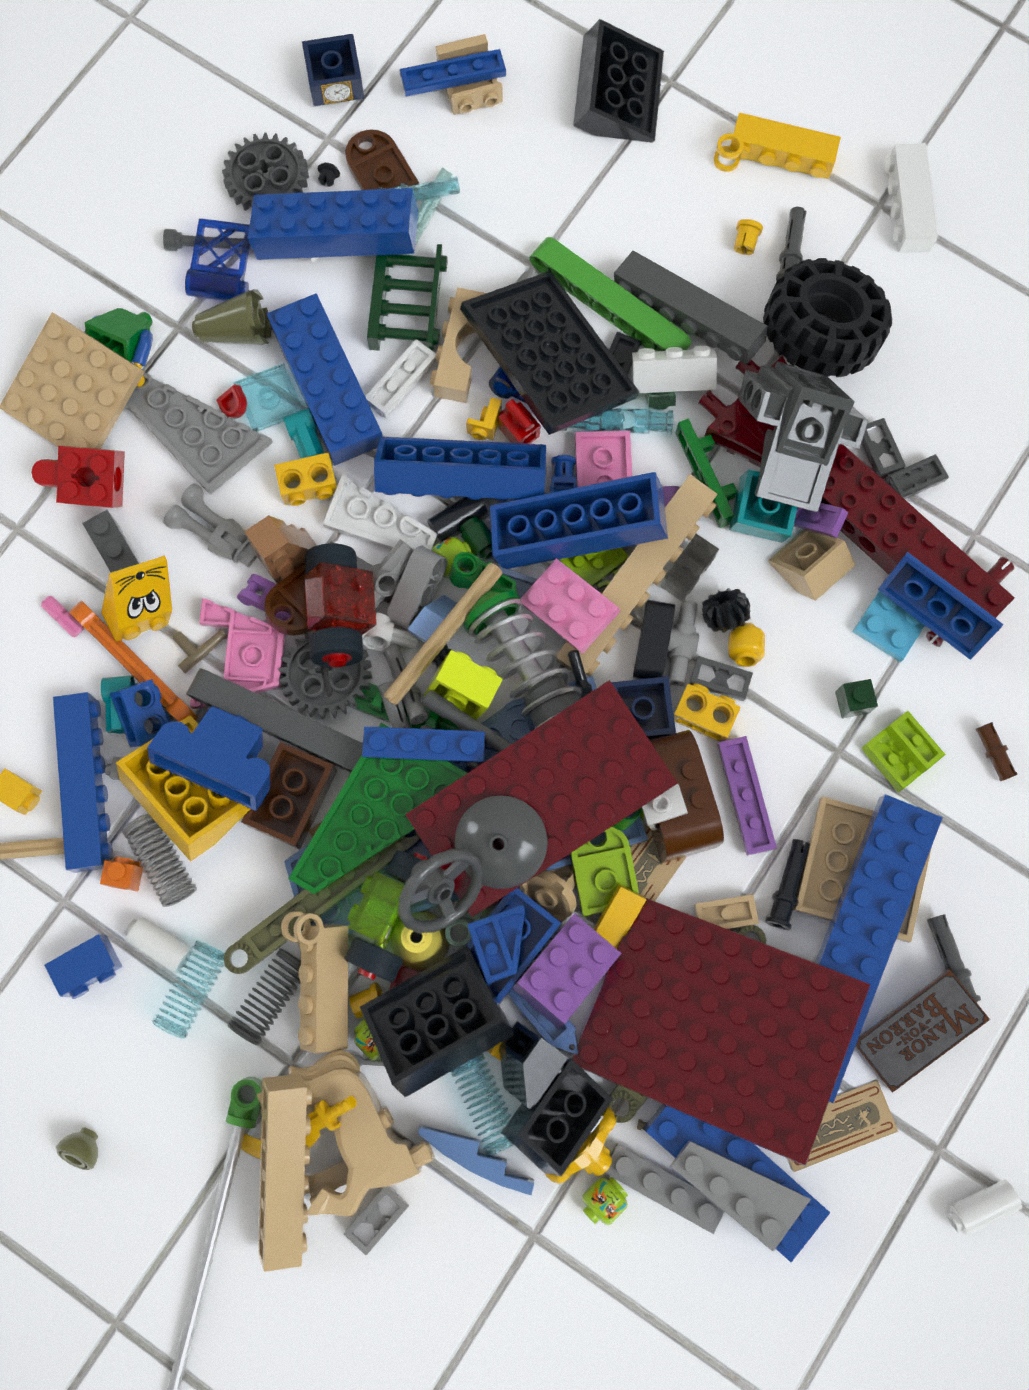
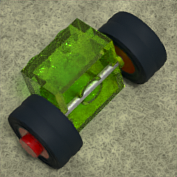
M397 850L386 873L406 883L411 876L413 867L421 860H428L429 858L415 853L413 856ZM375 871L373 877L367 876L360 891L364 896L359 905H353L347 917V921L351 922L348 927L349 929L377 943L374 945L359 937H355L345 955V960L359 967L358 973L372 980H375L376 976L393 982L404 959L385 949L400 920L398 914L399 896L405 884Z

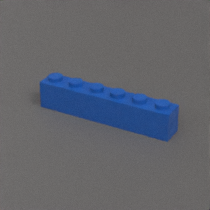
M88 692L53 697L65 868L73 873L103 869L105 860H112L113 849L111 843L107 840V831H110L111 823L108 813H105L104 803L108 801V790L106 785H103L102 774L105 773L106 764L104 757L100 754V745H103L104 742L102 729L98 728V717H101L100 702Z

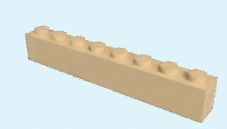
M691 474L665 507L668 539L638 544L603 591L602 595L618 606L621 612L583 654L579 652L585 674L591 677L600 665V662L596 659L601 652L604 651L608 654L617 640L613 636L620 628L624 631L634 617L630 613L634 607L638 606L641 609L649 598L650 594L646 591L650 585L654 583L657 586L667 572L663 568L670 560L674 563L684 550L679 547L683 540L687 538L690 541L700 527L696 523L700 517L704 516L707 519L715 508L716 504L712 501L717 496V493ZM566 641L557 654V662L573 673L568 652L576 649Z

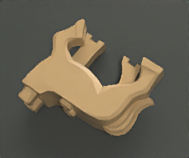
M343 1050L330 1052L309 1067L298 1068L289 1066V1075L301 1074L305 1084L310 1085L312 1101L311 1105L306 1106V1115L315 1111V1104L322 1100L326 1101L330 1107L348 1096H353L357 1101L355 1108L337 1117V1120L341 1121V1126L334 1130L337 1146L344 1160L330 1168L308 1176L309 1193L311 1196L309 1199L311 1206L307 1211L308 1215L332 1214L346 1217L353 1216L359 1209L369 1189L388 1187L419 1174L423 1165L433 1161L435 1155L429 1142L424 1140L412 1146L410 1140L401 1139L393 1133L391 1126L394 1124V1120L387 1107L382 1109L372 1085L365 1075L360 1072V1065L350 1052ZM262 1092L256 1095L262 1106ZM347 1184L344 1192L341 1193L334 1191L337 1188Z

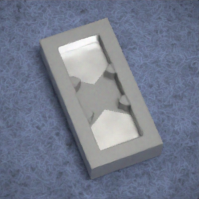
M390 1186L383 1187L343 1234L366 1256L409 1207V1204Z

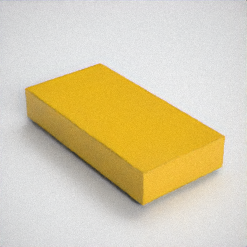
M619 884L596 923L594 930L618 949L622 937L627 935L646 902V898Z

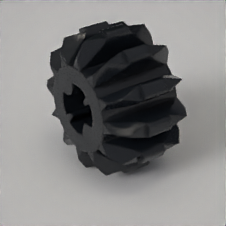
M727 588L725 591L718 590V593L709 595L708 599L702 602L704 622L713 632L721 630L722 633H725L731 629L735 631L736 627L744 626L745 621L751 618L749 599L745 593H741L740 589L731 590Z

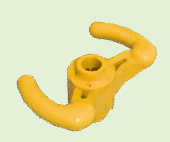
M609 1106L603 1113L602 1120L594 1131L589 1134L563 1175L557 1176L545 1173V1176L551 1182L561 1184L581 1169H584L589 1175L593 1173L595 1176H600L609 1169L612 1157L609 1155L610 1151L604 1144L608 1133L616 1125L615 1114Z

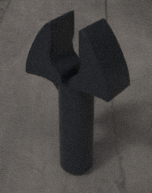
M571 650L568 652V658L576 681L575 687L581 689V698H583L593 690L587 680L579 651Z

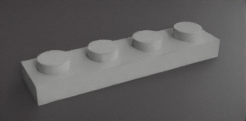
M618 1143L616 1144L611 1154V1166L605 1174L714 1235L724 1214L720 1207L696 1187Z

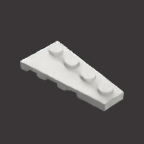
M343 474L323 522L324 528L390 550L400 539L413 550L418 546H424L432 550L438 538L436 532L412 517L402 514L394 506L378 499L364 487L354 484Z

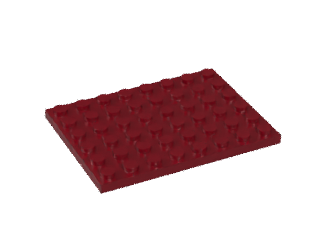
M646 898V902L627 935L621 939L617 949L621 952V955L609 968L577 1045L578 1054H574L572 1059L583 1070L806 1166L870 984Z

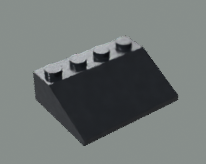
M599 19L583 36L573 126L594 136L653 143L656 136L664 50Z
M468 946L463 947L360 1006L391 1084L405 1098L515 1035Z

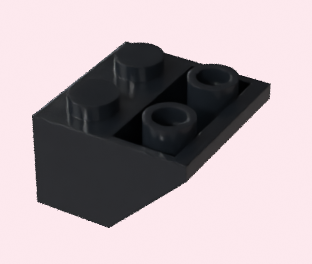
M516 1021L512 1027L515 1035L503 1041L499 1046L503 1088L532 1111L553 1079L562 1072L568 1057L536 1033Z

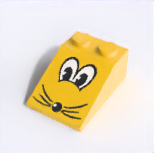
M165 555L109 573L101 613L115 641L122 639L132 640L142 632L150 629L157 631L169 623L172 614L168 563Z

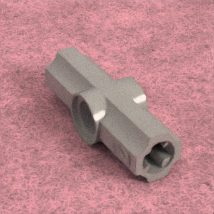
M400 539L380 564H375L369 568L367 579L346 605L362 619L372 614L385 597L395 593L414 550ZM387 576L386 581L379 584L380 579Z

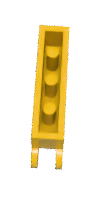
M739 112L734 133H726L719 138L713 161L714 165L723 172L735 170L739 165L740 159L760 162L766 166L772 165L785 168L791 172L797 171L816 178L829 179L836 161L841 136ZM725 140H732L730 146H721V144ZM720 155L730 160L735 159V162L732 165H723L720 163L718 156Z

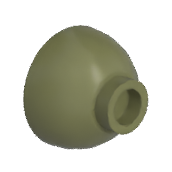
M83 1127L80 1132L64 1137L57 1144L56 1152L60 1158L76 1168L82 1170L93 1169L98 1159V1146L96 1143L98 1135L94 1131Z

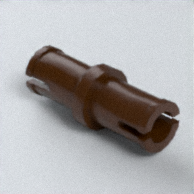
M990 722L975 730L986 749L984 754L987 759L990 758L1001 782L1018 775V773L1015 771L1006 752L1009 750L1007 745L1002 744L993 725L994 723Z

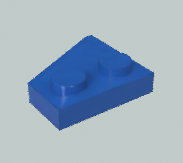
M524 905L467 924L487 984L517 974L525 915Z

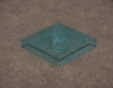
M284 363L233 382V384L241 386L246 396L247 408L245 413L252 430L255 432L284 422L282 417L303 410Z

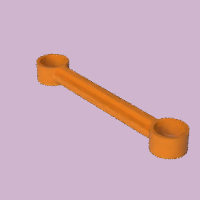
M82 600L69 611L138 682L153 680V683L158 686L161 693V705L178 722L190 715L195 721L199 718L122 640L115 641L109 627Z

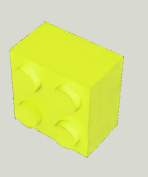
M451 650L436 670L423 696L425 697L430 690H433L452 702L455 707L477 720L488 709L503 679L497 676L493 669L487 666L481 667L472 662L467 654Z

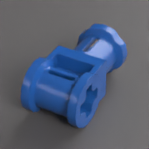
M570 455L552 457L551 464L554 466V476L551 477L549 493L578 488L577 477H573V466L576 464V458Z

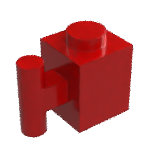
M514 399L508 401L505 408L499 414L498 428L509 442L530 444L540 437L541 425L521 402L516 403Z

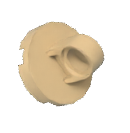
M564 866L551 871L544 870L520 886L522 892L561 923L570 917L577 907L576 897L572 891L576 886L573 869L570 866Z

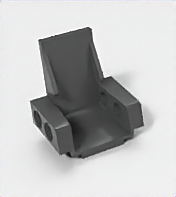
M778 361L775 368L767 365L761 366L759 373L745 370L739 401L756 421L775 426L774 430L768 429L765 433L759 480L754 494L761 498L818 512L838 445L842 444L859 449L868 420L853 407L855 401L826 375Z

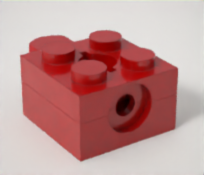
M58 446V460L41 459L32 466L31 474L35 483L40 486L57 487L56 503L107 508L123 507L125 451Z

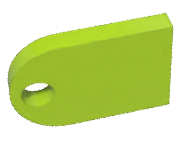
M610 827L604 831L605 839L601 844L593 845L589 841L570 853L583 916L603 912L619 884L639 894L630 845L627 837L621 830Z

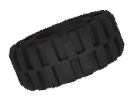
M827 258L806 259L790 266L778 277L764 308L763 323L767 325L769 342L773 343L775 351L779 355H783L788 363L828 377L836 376L838 378L845 377L849 373L852 375L860 372L874 361L890 333L893 321L889 299L885 298V292L881 286L878 287L874 282L875 280L871 276L862 273L859 268L853 265L851 267L839 260L831 261L827 260ZM820 314L826 315L835 320L836 322L828 320Z

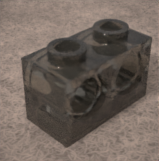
M696 533L664 576L660 587L681 602L685 601L715 560L719 548Z

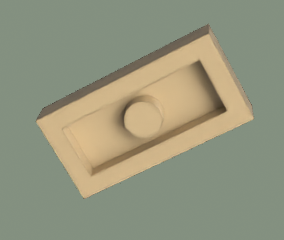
M753 894L694 904L697 918L725 929L759 924Z

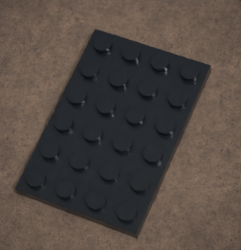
M551 271L461 303V312L548 435L636 399L640 393Z

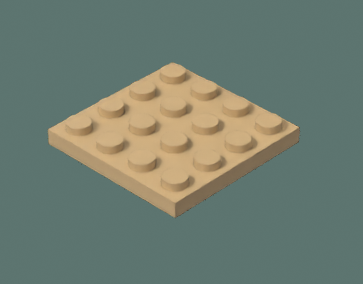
M52 312L2 400L0 409L57 447L75 446L101 449L145 371Z
M823 796L819 798L809 840L810 847L796 896L799 902L798 906L794 907V911L829 921L832 920L872 817L873 810ZM931 850L896 940L907 943L912 941Z

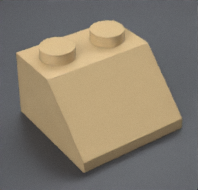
M804 529L768 560L770 565L797 593L814 601L856 566L845 540Z

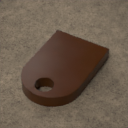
M369 129L355 134L349 140L345 150L347 166L361 190L413 188V191L420 188L419 181L395 141L387 133ZM363 142H370L373 144L369 149H362L359 147V145Z
M305 563L276 584L265 598L264 611L268 623L276 631L285 635L296 636L308 633L331 616L330 585H319L309 581L305 573ZM347 583L335 585L337 610L345 605L355 594V591ZM284 611L289 613L291 617L288 620L281 621L275 615L278 612Z

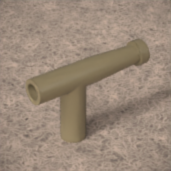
M220 628L218 633L196 648L181 631L177 632L172 639L188 655L177 666L186 674L223 639H226L228 635Z

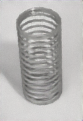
M145 814L128 823L123 828L122 833L125 838L129 839L128 844H131V849L135 850L134 855L138 856L137 860L141 862L140 866L145 867L143 871L148 873L146 877L151 879L150 884L154 885L153 890H157L156 896H160L159 901L162 907H169L191 896L197 890V887H195L196 884H190L192 878L186 879L189 873H183L186 870V867H180L183 861H177L180 858L179 855H175L177 850H171L174 844H168L171 839L165 838L167 834L163 832L158 824L148 831L139 834L141 831L157 824L149 814ZM155 831H158L157 833L153 834L152 836L143 839V838L146 837L147 835H149V834H151V833H153V832H155ZM162 836V837L159 838L158 840H156V841H154V842H152V843L146 845V844L149 843L150 841H152V840H154V839H156V838ZM138 838L135 842H131L132 839ZM162 842H165V843H163L162 845H160V846H158V847H156V848L150 850L151 848L155 847L156 845H158V844H160V843H162ZM142 843V844H141L140 846H138L137 848H134V846H135L136 844ZM167 848L166 850L162 851L161 853H159V854H157V855H154V854H156L157 852H159V851H161V850ZM145 849L141 853L137 854L138 850ZM149 854L144 859H140L141 856ZM152 860L147 865H143L145 861ZM156 865L151 870L146 871L148 867ZM159 871L154 876H149L151 873ZM163 876L157 882H152L155 878ZM166 882V883H165L164 885H162L161 887L156 888V886H157L158 884H161V883ZM169 888L164 893L159 894L161 890Z

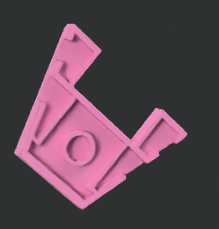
M202 598L200 625L229 628L223 678L255 693L281 688L279 679L282 678V675L278 670L283 667L281 658L284 657L286 635L276 631L269 623L254 617H248L236 612L234 609L226 606L223 607L213 603L211 600ZM191 698L190 707L192 709L207 707V705Z

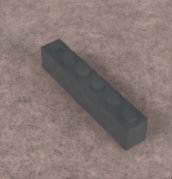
M634 250L614 272V282L670 322L682 327L686 333L698 336L712 348L717 347L735 361H741L747 365L766 342L767 325Z

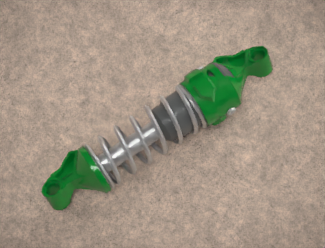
M469 552L459 553L453 560L449 572V580L458 588L469 589L487 565L492 562L486 564ZM459 568H463L468 572H463ZM502 574L492 588L474 604L463 623V628L469 636L475 638V644H483L493 638L496 639L499 645L487 654L486 661L494 662L505 655L507 656L511 664L500 671L498 676L505 680L516 673L519 674L523 682L511 691L509 697L517 698L526 693L524 700L526 707L523 709L521 716H529L537 728L580 700L581 689L575 686H568L569 671L567 669L553 668L557 661V653L553 650H542L545 643V635L541 632H530L533 626V617L529 614H518L521 609L522 600H520L517 594L516 581ZM526 618L528 626L520 634L512 622L516 619ZM538 636L540 643L531 652L524 639ZM550 654L552 660L548 667L543 670L535 657ZM556 673H563V674H564V678L559 677V676H549V677H548V675H552V674H556ZM642 808L630 814V818L626 817L612 827L617 830L628 829L638 819Z

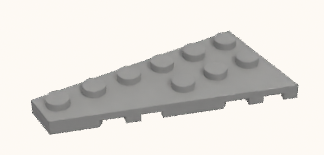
M146 372L143 374L145 378L143 386H136L126 404L210 495L273 443L270 437L264 434L261 435L251 430L249 426L230 419L224 413L190 395H184L169 384L161 383Z

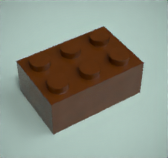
M280 742L269 763V792L257 811L250 809L244 815L241 822L251 829L300 850L333 782L337 769L333 764Z

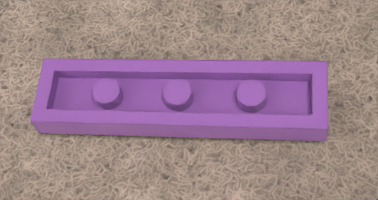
M747 736L718 742L717 747L746 855L749 856L777 849Z

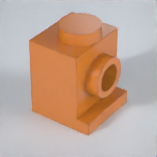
M116 857L114 862L105 860L100 884L111 888L138 892L144 867L140 866L141 862L129 858Z

